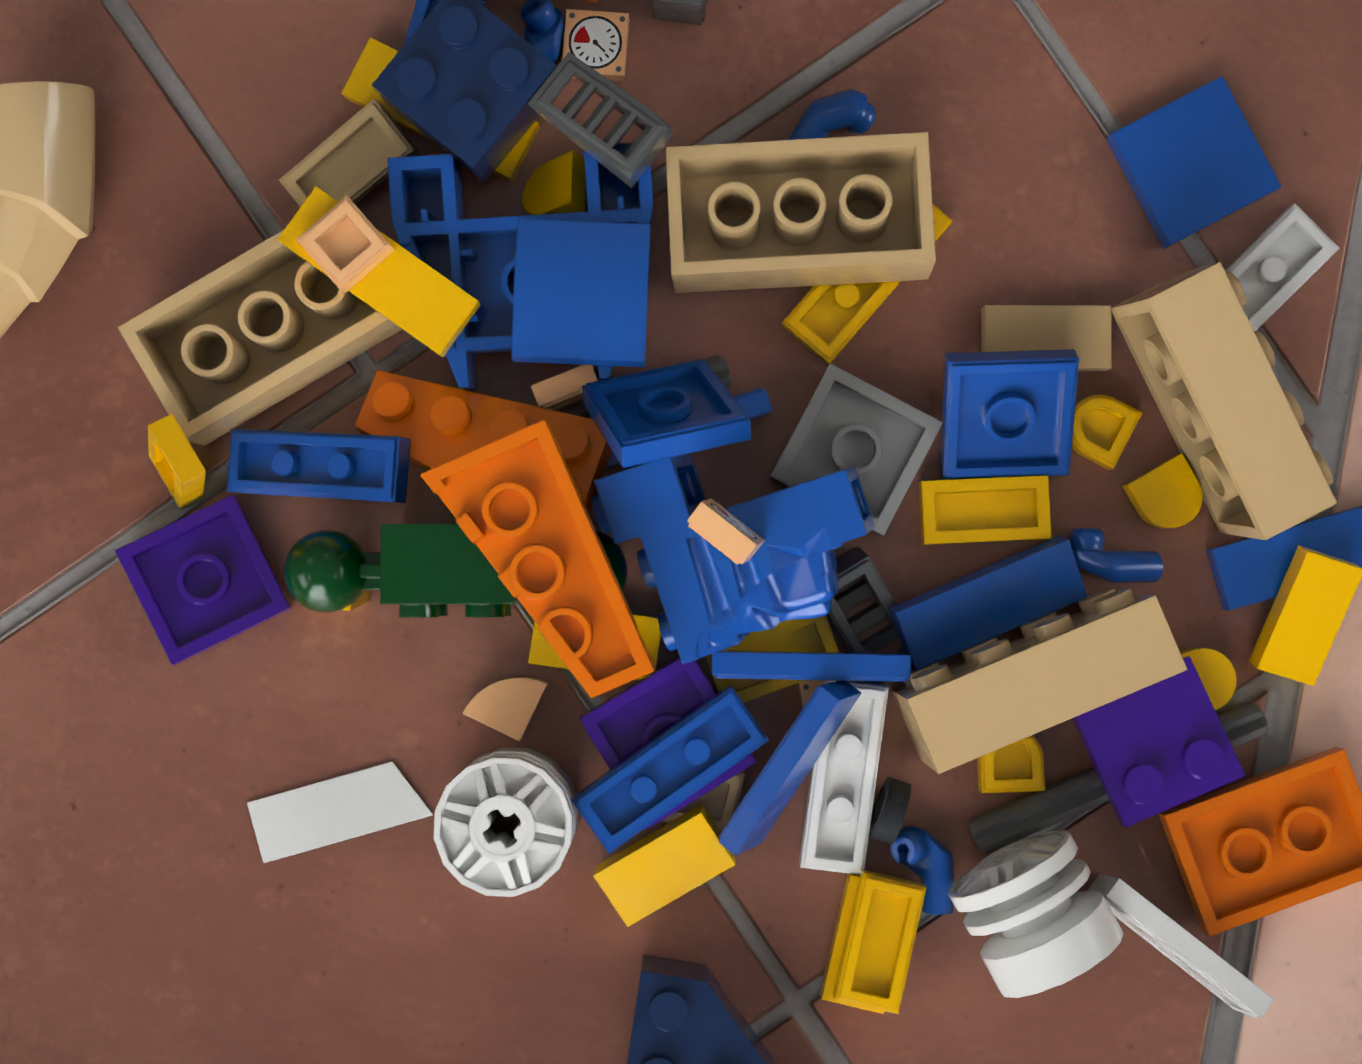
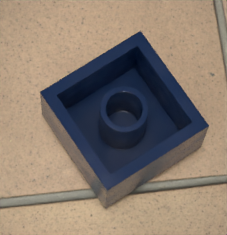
M440 0L373 82L372 86L388 106L447 154H453L460 165L482 183H485L540 116L528 106V102L555 70L557 65L477 0Z

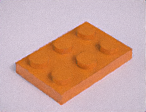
M1330 748L1189 800L1158 814L1200 928L1209 937L1362 881V794L1346 751L1342 748Z

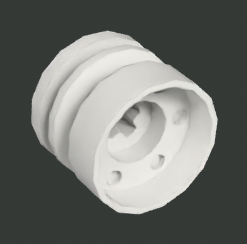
M502 747L477 757L445 787L435 809L434 841L443 865L462 885L486 896L515 897L539 888L560 869L578 828V810L571 801V797L576 793L570 777L552 758L531 748ZM498 809L504 817L514 813L519 817L520 822L513 831L515 838H512L507 831L495 834L491 829V824L497 818L495 810Z
M1066 830L1050 831L1014 842L993 852L976 866L966 871L951 885L947 892L958 912H967L963 923L971 936L993 934L984 943L980 955L1004 997H1025L1062 985L1093 968L1107 958L1121 943L1123 931L1104 895L1097 890L1077 892L1088 881L1091 871L1086 862L1081 859H1073L1078 847L1071 834Z

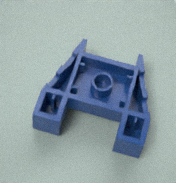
M619 143L614 149L624 155L633 143ZM584 151L588 212L465 219L462 167L453 154L387 158L391 219L400 245L477 299L481 304L445 354L459 388L477 390L475 354L512 352L513 296L518 218L651 224L652 227L654 210L651 164L631 188ZM598 365L599 379L612 378L615 366Z

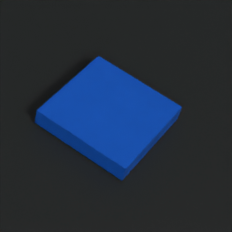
M1223 76L1111 133L1106 138L1164 249L1281 188L1275 173Z
M1075 349L945 353L943 424L940 451V472L942 478L1069 475L1079 357Z
M703 359L582 385L584 406L623 468L751 440L750 418Z

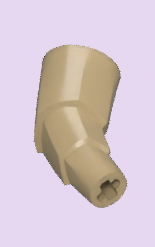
M48 81L0 84V339L31 302H40L62 269L78 240L88 237L93 230L94 89L88 86Z

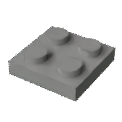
M830 363L770 478L790 487L855 465L875 525L871 531L884 536L943 422Z

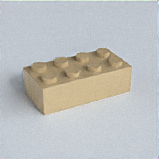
M928 132L666 147L671 276L675 293L929 280L936 262Z
M343 194L335 200L340 202L346 196ZM284 230L118 327L167 413L174 415L189 442L206 446L231 431V429L245 423L402 329L349 291L344 294L328 276L282 245L277 239Z
M1221 262L1175 274L1110 309L1180 453L1184 455L1201 485L1203 500L1219 533L1268 540L1337 504L1329 487L1333 483V475L1324 457L1317 450L1311 449L1300 427L1304 424V415L1300 405L1290 392L1282 390L1273 372L1272 367L1275 365V355L1269 342L1262 333L1253 330L1242 308L1246 305V296L1240 282L1233 273L1224 270Z
M1114 587L1108 588L1079 600L1078 603L1082 611L1070 616L1067 613L1057 616L1055 612H1052L1019 626L1023 634L1021 637L1011 641L1008 639L998 641L997 637H994L961 651L964 660L948 667L947 664L939 666L938 662L917 671L911 670V678H907V682L904 681L906 685L892 690V693L920 760L938 774L1186 671L1187 667L1156 595L1133 594L1131 588L1115 591Z

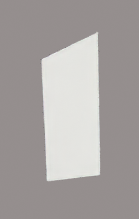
M393 762L247 802L263 863L433 815Z

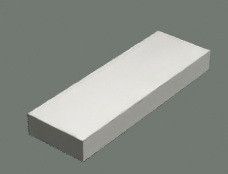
M1296 203L1288 207L1225 269V271H1230L1235 275L1244 290L1246 305L1242 308L1254 331L1340 249Z
M823 680L822 685L838 680ZM847 681L862 694L811 769L799 864L800 868L860 875L861 869L864 870L889 687L883 683Z
M1099 874L1087 890H1097L1103 894L1117 919L1232 1009L1254 1018H1262L1275 1000L1120 878Z

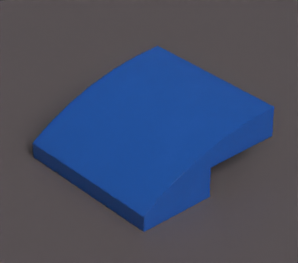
M518 218L513 296L512 361L645 367L651 224Z

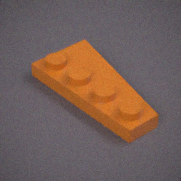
M377 370L355 424L361 435L410 438L409 462L428 471L541 420H548L588 514H590L592 508V496L597 494L594 481L603 477L612 452L593 419Z
M541 420L420 474L433 493L440 497L457 519L455 520L469 540L477 545L497 571L499 579L514 598L517 597L538 625L539 631L591 698L655 671V665L548 420Z

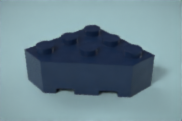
M643 954L626 1064H776L773 1061L772 1055L743 1016L741 1017L723 992L721 985L706 964Z

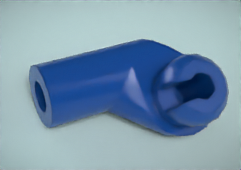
M1073 529L1069 535L1077 566L1081 570L1112 583H1154L1161 578L1163 561L1158 552L1103 551L1105 535L1101 529Z

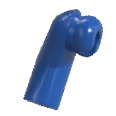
M529 0L521 11V17L526 23L524 39L555 64L560 55L565 27L562 13L558 8H554L551 0Z
M847 89L816 99L808 106L788 140L826 138L829 132L844 127L851 133L862 134L868 131L875 122V107L867 102L866 94L853 89Z
M914 826L903 828L900 830L895 842L892 845L890 844V852L894 861L899 865L903 863L921 878V883L927 887L922 912L936 915L953 913V903L947 893L954 883L953 855L950 850L927 830Z

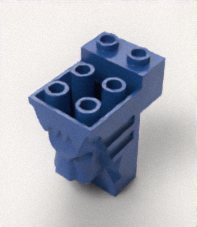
M692 453L648 462L595 480L598 495L592 496V507L597 523L604 534L611 532L615 544L637 537L641 538L644 549L637 551L639 568L648 588L657 586L665 611L658 614L660 632L668 650H678L682 664L738 645L749 635V632L770 630L786 620L812 619L827 615L832 608V598L837 593L839 586L834 549L842 547L846 541L867 535L875 526L855 465L725 507L724 509L765 540L750 560L738 565L688 526V518L701 501L707 500Z

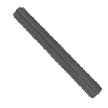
M1244 702L1217 714L1233 748L1265 735L1269 729L1264 713L1257 703ZM1092 767L1045 787V791H1036L971 819L968 823L969 830L977 848L982 853H989L1106 803L1109 799L1095 768Z

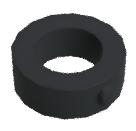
M887 777L873 810L869 831L870 838L891 845L895 842L910 801V783Z

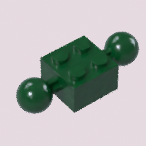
M381 524L380 552H364L354 539L342 532L318 530L303 536L292 546L284 565V578L290 594L302 606L316 612L330 613L342 610L353 604L363 591H380V605L399 604V617L402 618L448 616V604H465V617L511 616V604H520L517 597L514 598L499 579V574L477 545L469 540L458 524ZM596 530L623 591L628 574L625 555L621 547L615 544L610 536Z

